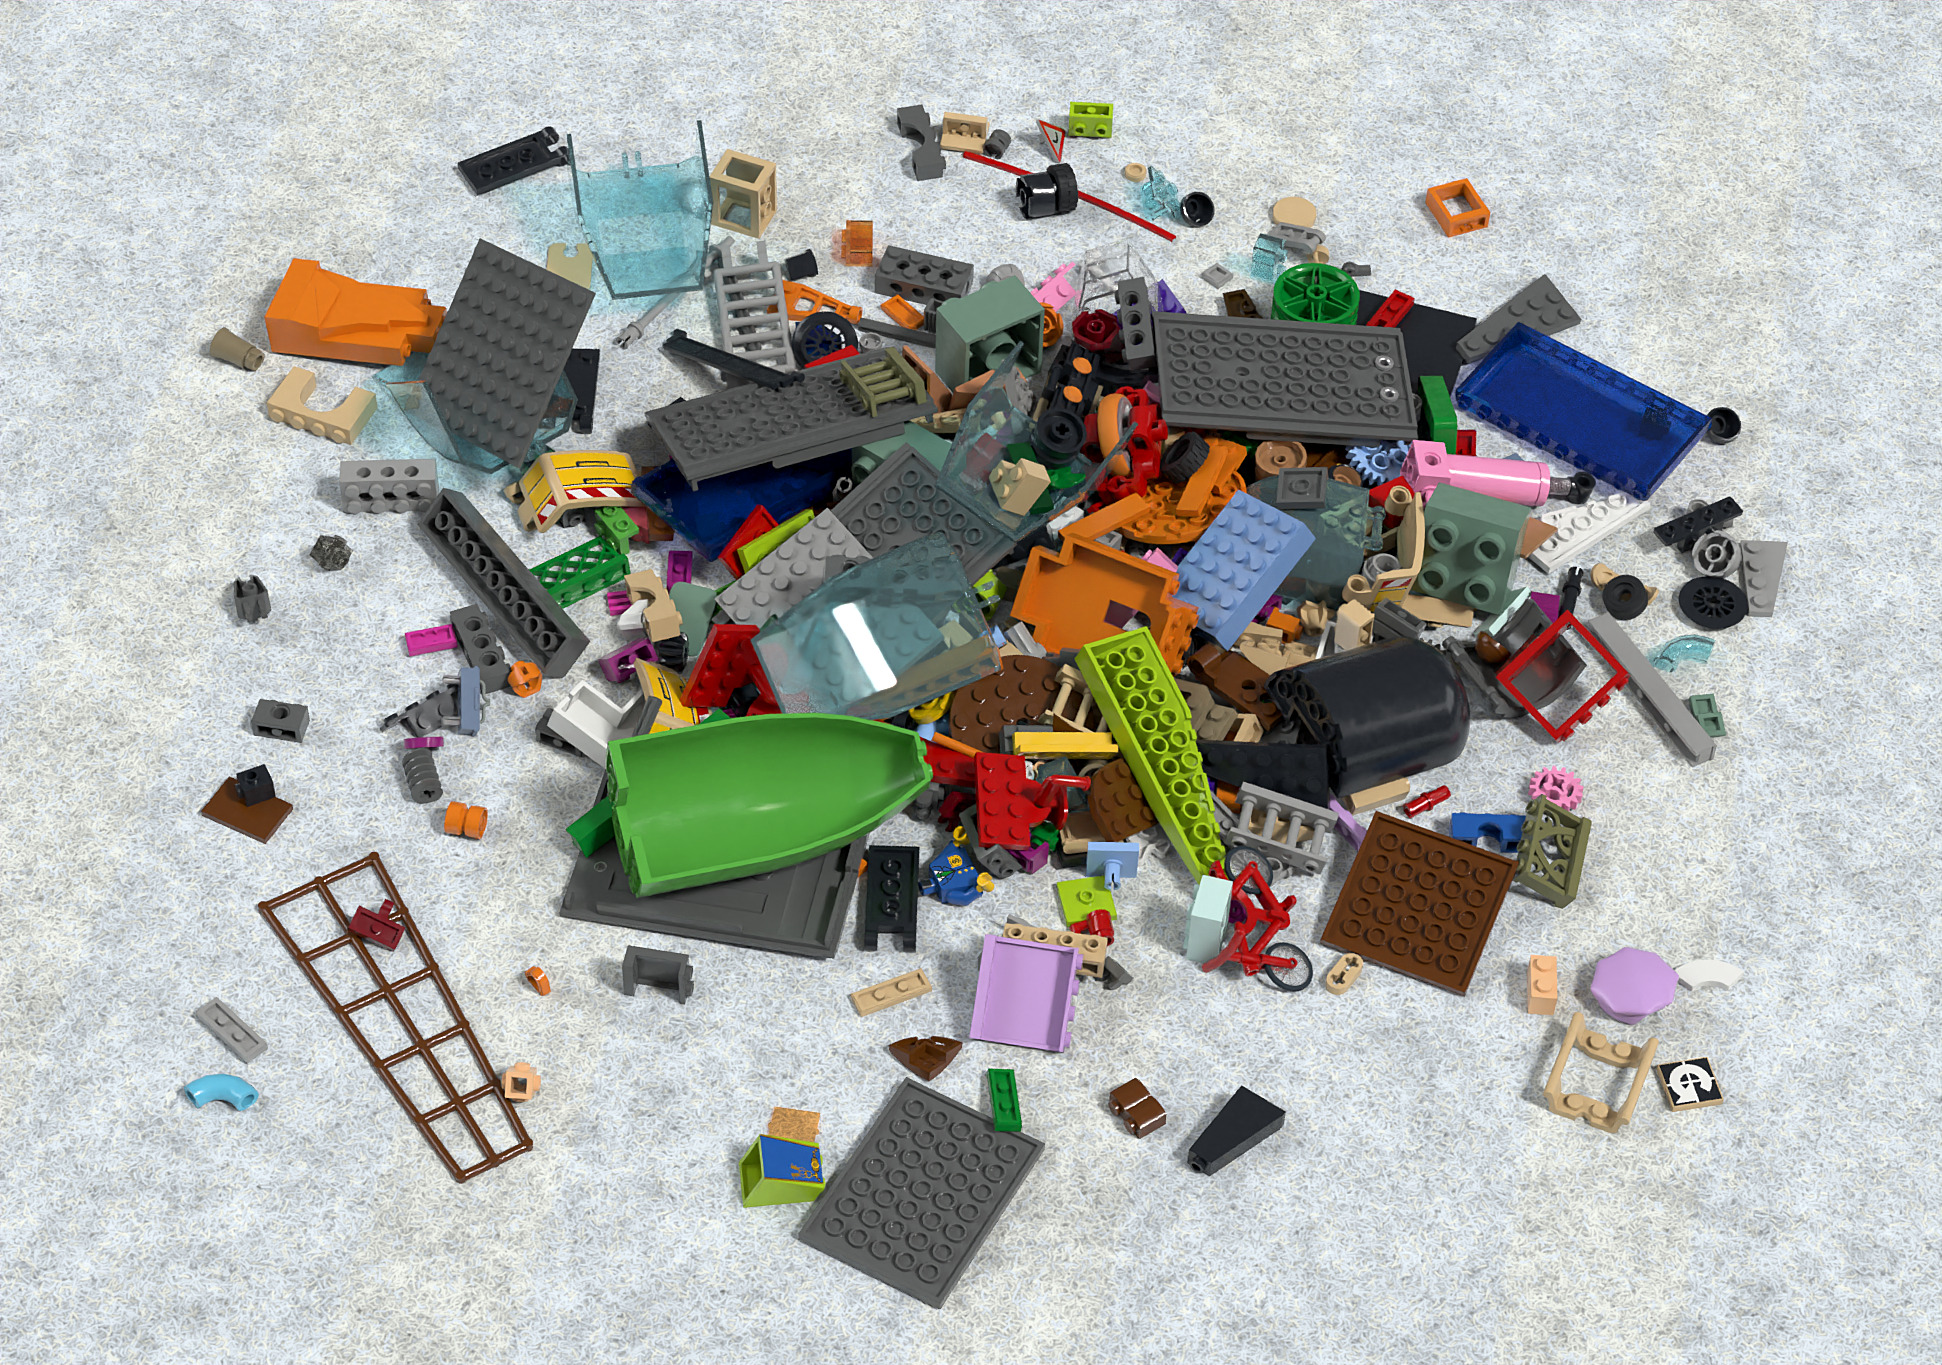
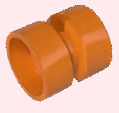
M451 801L445 815V832L454 835H461L464 832L469 838L482 839L488 819L487 807L471 805L468 809L466 803Z

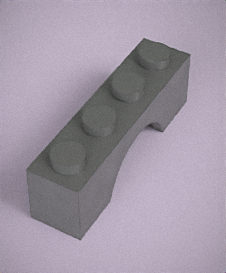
M922 104L897 108V125L902 138L913 139L922 145L919 149L912 152V168L917 181L942 178L943 169H946L945 157L940 155V143L935 141V129L930 127L929 113H925Z

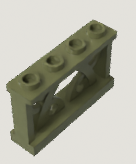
M1541 794L1535 800H1530L1525 808L1527 814L1521 827L1522 837L1517 845L1518 855L1515 860L1519 864L1513 881L1516 883L1520 882L1554 901V906L1563 909L1574 901L1577 896L1592 821L1586 817H1577L1546 799L1547 796ZM1543 814L1548 816L1544 818L1546 823L1542 821ZM1554 837L1555 845L1564 857L1563 859L1554 860L1550 864L1543 853L1539 841ZM1532 864L1535 866V871L1533 872L1530 871ZM1555 866H1559L1561 871L1559 872L1558 869L1554 870ZM1542 871L1544 875L1540 877L1534 873Z

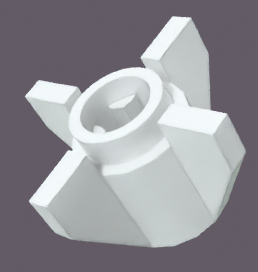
M648 599L636 601L617 621L618 633L622 634L623 638L630 642L638 638L650 639L646 632L643 610L649 607ZM651 641L652 646L656 647L655 642Z

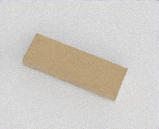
M922 968L851 993V1000L860 1016L864 1017L932 992V986Z

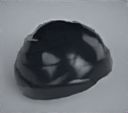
M1192 192L1181 200L1180 213L1184 221L1190 226L1202 227L1213 219L1215 207L1207 194Z
M1714 408L1705 416V432L1716 443H1730L1739 436L1741 421L1735 411L1730 408Z

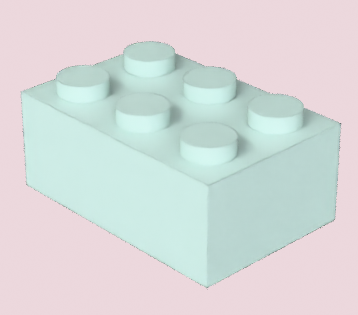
M1203 875L1200 885L1195 884L1192 895L1194 900L1192 904H1189L1186 916L1188 920L1185 928L1186 937L1183 949L1187 950V960L1206 963L1220 953L1228 927L1233 881Z

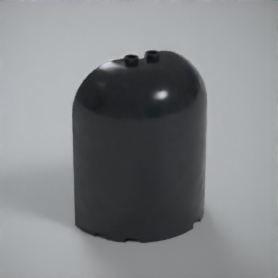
M1411 637L1383 639L1281 669L1272 673L1264 684V688L1287 723L1296 721L1299 715L1319 745H1328L1329 786L1337 799L1447 765L1460 756L1468 739L1470 706L1463 681L1454 665L1440 650L1419 639Z

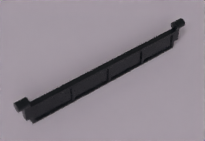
M675 329L673 336L666 339L667 343L663 344L664 350L773 390L780 386L786 387L794 381L803 382L805 380L803 373L793 371L789 375L687 338V332L681 329Z

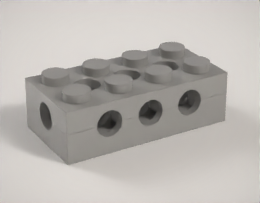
M436 459L340 461L339 484L344 513L426 512L439 494Z

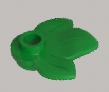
M1070 466L1057 470H1047L1051 481L1047 489H1066L1081 483L1086 474L1071 473Z

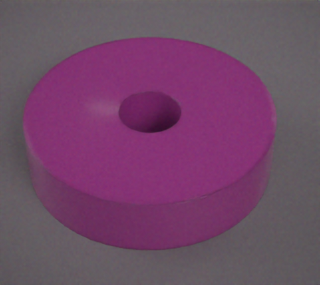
M444 737L404 739V749L444 747Z

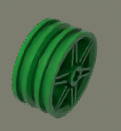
M1322 263L1296 265L1284 271L1275 282L1270 319L1356 325L1360 300L1359 288L1350 275L1337 267Z

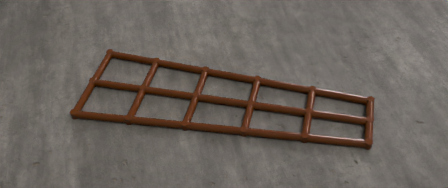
M371 852L369 856L322 877L317 876L313 881L271 900L259 902V912L413 1120L415 1126L418 1127L451 1172L457 1183L463 1184L467 1180L533 1149V1140L530 1139L509 1098H505V1090L502 1089L500 1079H498L470 1027L469 1021L464 1016L439 969V965L435 962L412 919L409 909L405 906L382 863L378 852ZM373 865L397 910L390 914L387 919L395 923L403 921L427 966L392 984L387 982L363 944L362 937L347 931L350 921L327 887V885ZM318 890L345 935L306 953H302L272 910ZM351 943L380 989L341 1006L313 968L310 961ZM432 976L457 1025L424 1040L395 993ZM386 998L415 1045L381 1060L349 1017V1014ZM463 1034L488 1081V1084L463 1096H459L430 1050ZM418 1054L422 1055L450 1102L424 1114L418 1111L388 1070V1068ZM493 1092L520 1141L519 1144L499 1154L495 1153L466 1105ZM455 1110L486 1157V1160L465 1170L460 1168L428 1124Z

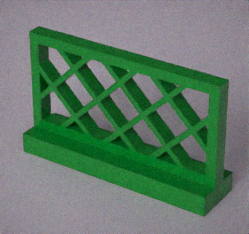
M601 536L529 569L534 576L541 577L539 582L545 589H548V593L562 609L624 580L625 575L631 574L628 557L624 553L619 555ZM597 545L602 547V551H590L591 548ZM574 556L582 557L581 561H570V558ZM588 558H599L597 562H586ZM553 566L562 567L560 571L549 570ZM567 567L578 568L577 572H566ZM547 577L557 578L556 582L545 581Z

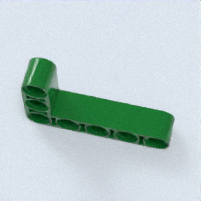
M1419 376L1418 395L1422 399V407L1430 428V442L1445 443L1446 453L1456 455L1457 416L1443 376Z

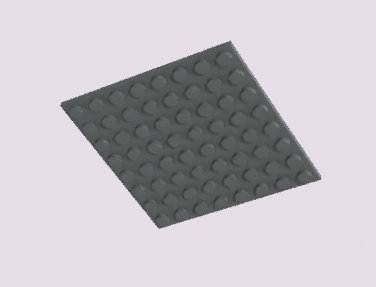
M479 238L406 409L511 465L521 468L596 293Z

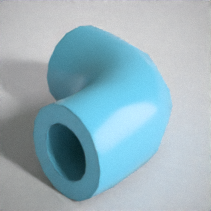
M224 1073L206 1075L184 1086L187 1097L197 1108L213 1100H225L233 1104L239 1111H244L253 1105L259 1096L258 1091L242 1078Z

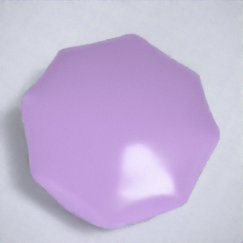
M1624 947L1597 963L1591 984V992L1605 1013L1620 1022L1635 1025L1646 1016L1663 1010L1665 1006L1673 1002L1679 975L1657 953Z

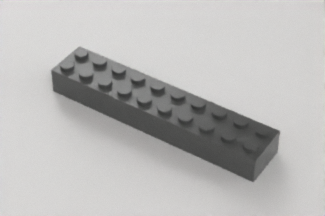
M443 488L417 525L543 674L557 678L565 677L591 641L462 492Z

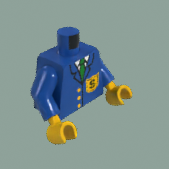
M958 826L953 832L955 840H951L929 864V879L918 882L923 896L936 892L942 904L950 903L968 906L977 898L982 897L983 890L986 892L994 890V884L991 882L992 877L986 872L978 875L965 848L960 847L961 844L966 845L970 843L964 827Z

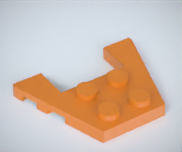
M1207 435L1202 439L1209 446H1227L1229 452L1211 492L1220 495L1224 491L1225 483L1230 482L1232 472L1237 471L1247 456V450L1245 446L1214 435Z

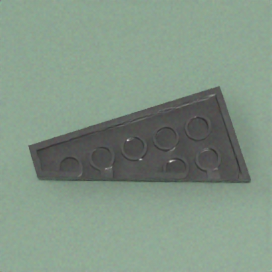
M1544 274L1459 340L1456 349L1467 363H1471L1579 325L1581 318L1547 275Z

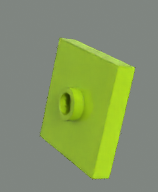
M1105 875L1057 882L1056 887L1067 927H1070L1073 923L1086 920V916L1090 912L1099 909L1109 911L1111 921L1117 920L1111 891L1104 887Z

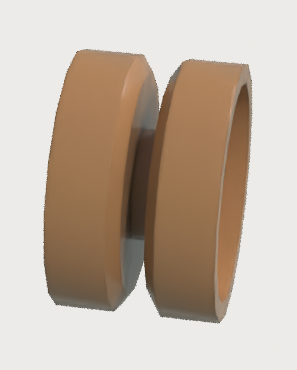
M1266 440L1258 446L1255 453V481L1260 490L1274 496L1275 489L1278 488L1279 468H1306L1307 455L1301 443Z

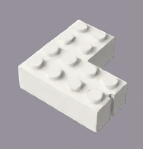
M582 680L554 708L547 726L606 769L608 741L632 736L646 703L643 689L641 688L621 709Z

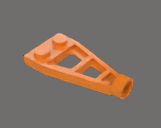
M782 280L788 320L802 321L807 316L819 312L822 305L835 308V313L843 316L851 324L858 325L860 318H862V307L850 306L804 284ZM800 298H807L815 302L813 309L810 311H799L795 309V306ZM769 305L767 314L778 313L777 305Z

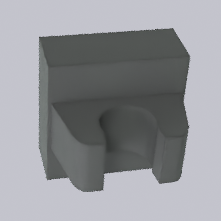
M1110 956L1106 957L1103 976L1099 979L1104 981L1112 976V981L1107 985L1111 990H1115L1123 984L1127 985L1134 979L1117 961Z

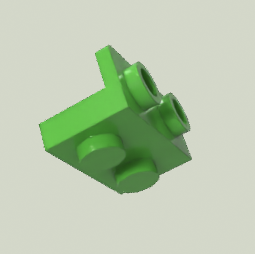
M601 506L594 510L596 519L594 527L597 534L601 537L604 536L607 539V543L620 555L623 553L625 555L629 554L628 538L639 533L637 525L620 506Z

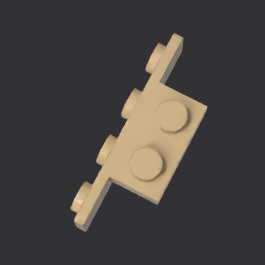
M1411 594L1407 595L1402 605L1403 609L1420 620L1428 621V626L1442 628L1443 623L1465 627L1472 626L1474 608L1444 599Z

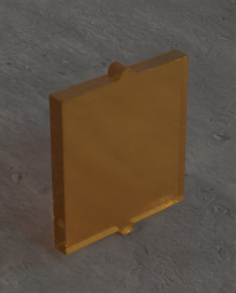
M774 1107L772 1121L768 1123L770 1128L768 1135L815 1142L816 1135L819 1134L817 1128L820 1113Z

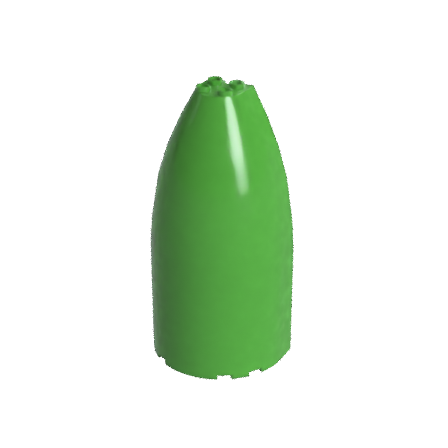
M826 713L765 714L738 717L608 741L606 749V771L610 772L608 773L607 782L608 797L610 803L614 802V806H612V822L625 875H631L629 877L630 889L633 894H636V898L768 873L797 865L843 848L871 833L897 815L930 787L933 771L931 765L925 763L923 756L927 755L926 744L920 740L919 733L854 716Z

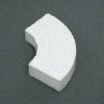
M1717 960L1692 961L1674 970L1679 975L1678 982L1691 992L1698 987L1708 985L1720 987L1728 991L1744 974V971L1740 968Z

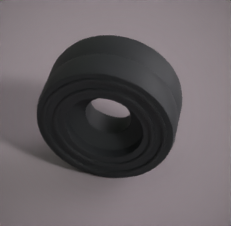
M1620 575L1614 577L1603 589L1602 598L1606 609L1616 619H1634L1641 615L1647 607L1648 594L1643 583L1635 576ZM1625 593L1631 594V598L1628 601H1619L1621 595Z

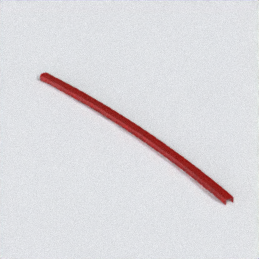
M965 151L963 154L965 159L1018 176L1032 174V172L975 153ZM1078 190V199L1135 223L1170 242L1176 239V235L1121 208Z

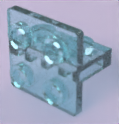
M1152 165L1149 166L1147 169L1150 181L1140 187L1145 218L1148 221H1153L1169 212L1175 219L1179 220L1181 213L1176 185L1173 182L1170 183L1160 170L1157 171Z

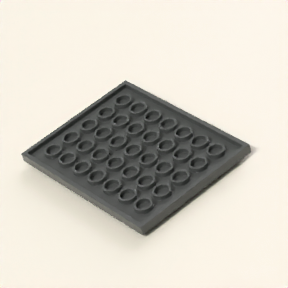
M906 1077L798 1233V1239L921 1301L941 1309L1044 1152L1045 1143L1022 1132L995 1131L993 1118Z

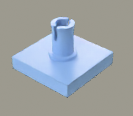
M1088 842L1086 877L1105 875L1104 887L1107 890H1111L1112 881L1113 890H1118L1121 887L1120 878H1137L1139 843Z

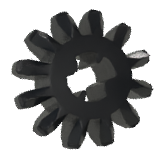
M680 632V636L661 640L658 659L660 665L673 669L675 672H682L687 665L689 638L687 634Z

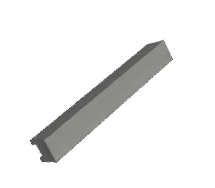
M1607 611L1603 615L1588 620V624L1591 627L1589 632L1631 675L1626 686L1690 766L1694 767L1708 760H1713L1717 745Z

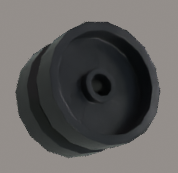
M1052 408L1043 412L1038 418L1028 440L1037 462L1052 470L1071 466L1086 441V427L1080 417L1072 411L1063 408Z

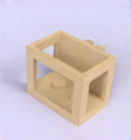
M727 149L709 176L711 225L760 239L777 211L776 163ZM719 187L727 189V197L721 207ZM733 204L751 209V228L723 220Z

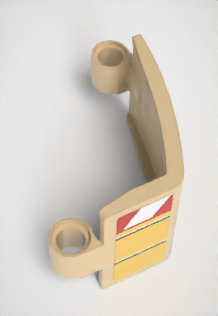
M1403 486L1393 487L1384 505L1386 511L1390 514L1404 516L1400 526L1397 528V559L1404 569L1392 570L1377 575L1372 589H1370L1365 577L1356 574L1352 575L1342 591V596L1346 602L1349 603L1352 600H1357V602H1360V605H1364V608H1367V611L1374 612L1377 605L1385 598L1402 607L1421 569L1425 539L1424 510L1420 492H1415L1412 500L1409 490Z

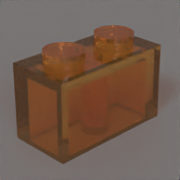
M846 220V229H842L841 242L846 243V245H841V258H846V266L872 267L873 221Z

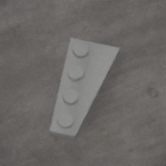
M1740 541L1749 617H1772L1788 542Z

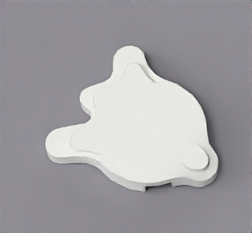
M1160 822L1156 826L1126 839L1127 843H1139L1138 867L1145 863L1150 853L1155 854L1159 859H1163L1169 851L1176 850Z

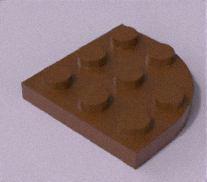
M1123 758L1106 764L1092 775L1091 794L1087 796L1092 817L1106 842H1121L1159 824Z

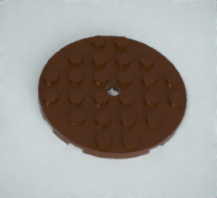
M1007 655L1001 657L1002 670L972 683H961L955 693L949 711L950 738L984 753L1000 754L999 731L1003 725H1016V722L1021 720L1027 723V725L1044 726L1038 722V719L1046 710L1052 712L1062 687L1059 682L1054 681L1057 672L1061 669L1059 666L1034 656ZM1071 690L1061 716L1074 722L1084 696L1075 690ZM1091 706L1083 727L1096 732L1095 717ZM1050 759L1045 763L1046 767L1043 770L1037 769L1038 772L1045 773L1046 775L1043 779L1035 781L1042 785L1047 777L1054 774L1078 776L1081 770L1074 759ZM1080 759L1082 765L1084 764L1085 759Z

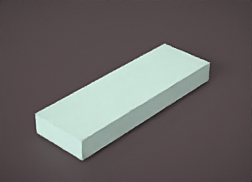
M1528 586L1512 591L1501 614L1492 613L1473 633L1475 637H1477L1480 631L1486 632L1490 637L1494 636L1521 607L1525 599L1531 596Z

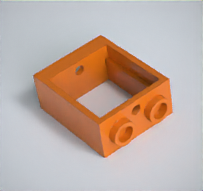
M1467 178L1427 189L1425 203L1448 238L1488 227L1490 211ZM1464 196L1473 210L1451 216L1442 201Z

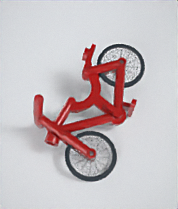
M1239 846L1233 848L1228 852L1224 861L1227 877L1219 860L1214 861L1211 865L1209 876L1233 881L1231 900H1237L1243 906L1246 912L1245 924H1242L1240 921L1234 923V935L1228 945L1215 958L1204 963L1202 970L1208 973L1222 966L1227 960L1242 964L1246 977L1259 973L1260 969L1265 970L1271 981L1278 987L1291 992L1301 991L1311 983L1313 968L1310 959L1299 947L1290 943L1279 942L1271 945L1265 954H1260L1279 930H1285L1290 925L1288 912L1296 905V897L1294 895L1287 896L1282 903H1279L1270 889L1273 882V870L1267 858L1251 847ZM1246 893L1254 894L1263 909L1255 908ZM1260 921L1262 924L1268 925L1269 927L1249 951L1246 936L1254 929L1256 922Z

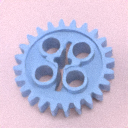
M1381 439L1379 447L1347 445L1345 447V450L1348 451L1346 458L1352 459L1349 465L1352 467L1356 466V470L1363 474L1362 480L1368 478L1369 485H1372L1375 481L1380 486L1400 477V469L1412 442L1410 445H1404V441Z

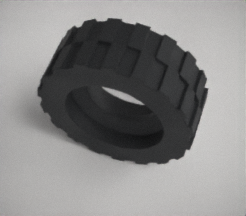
M1068 163L1049 165L1046 170L1049 171L1052 182H1056L1058 186V195H1055V202L1058 208L1057 214L1075 211L1078 205V185L1073 169Z
M1188 432L1175 440L1163 454L1162 459H1160V471L1173 483L1183 482L1196 473L1203 465L1210 452V446L1196 432Z

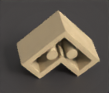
M1022 458L1016 465L1001 460L989 476L1001 509L1022 516L1026 515L1051 482L1043 465Z

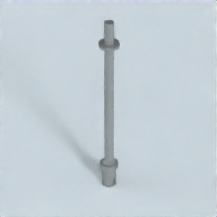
M728 236L719 245L711 244L708 248L709 255L644 317L638 322L628 324L627 330L616 338L617 344L625 340L619 347L627 349L637 338L640 339L644 335V328L713 262L718 261V258L722 257L721 246H731L735 242L734 239Z

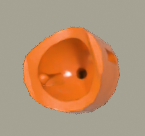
M518 661L511 666L508 682L515 693L526 698L540 691L542 673L535 663ZM524 683H528L530 687L526 689Z

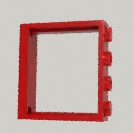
M1567 609L1503 669L1496 678L1559 743L1562 740L1565 742L1569 737L1571 738L1575 733L1574 729L1580 723L1582 725L1586 724L1593 717L1592 712L1598 706L1600 708L1604 707L1611 700L1610 695L1616 689L1621 691L1629 682L1628 678L1631 675ZM1572 625L1618 673L1556 730L1511 682Z

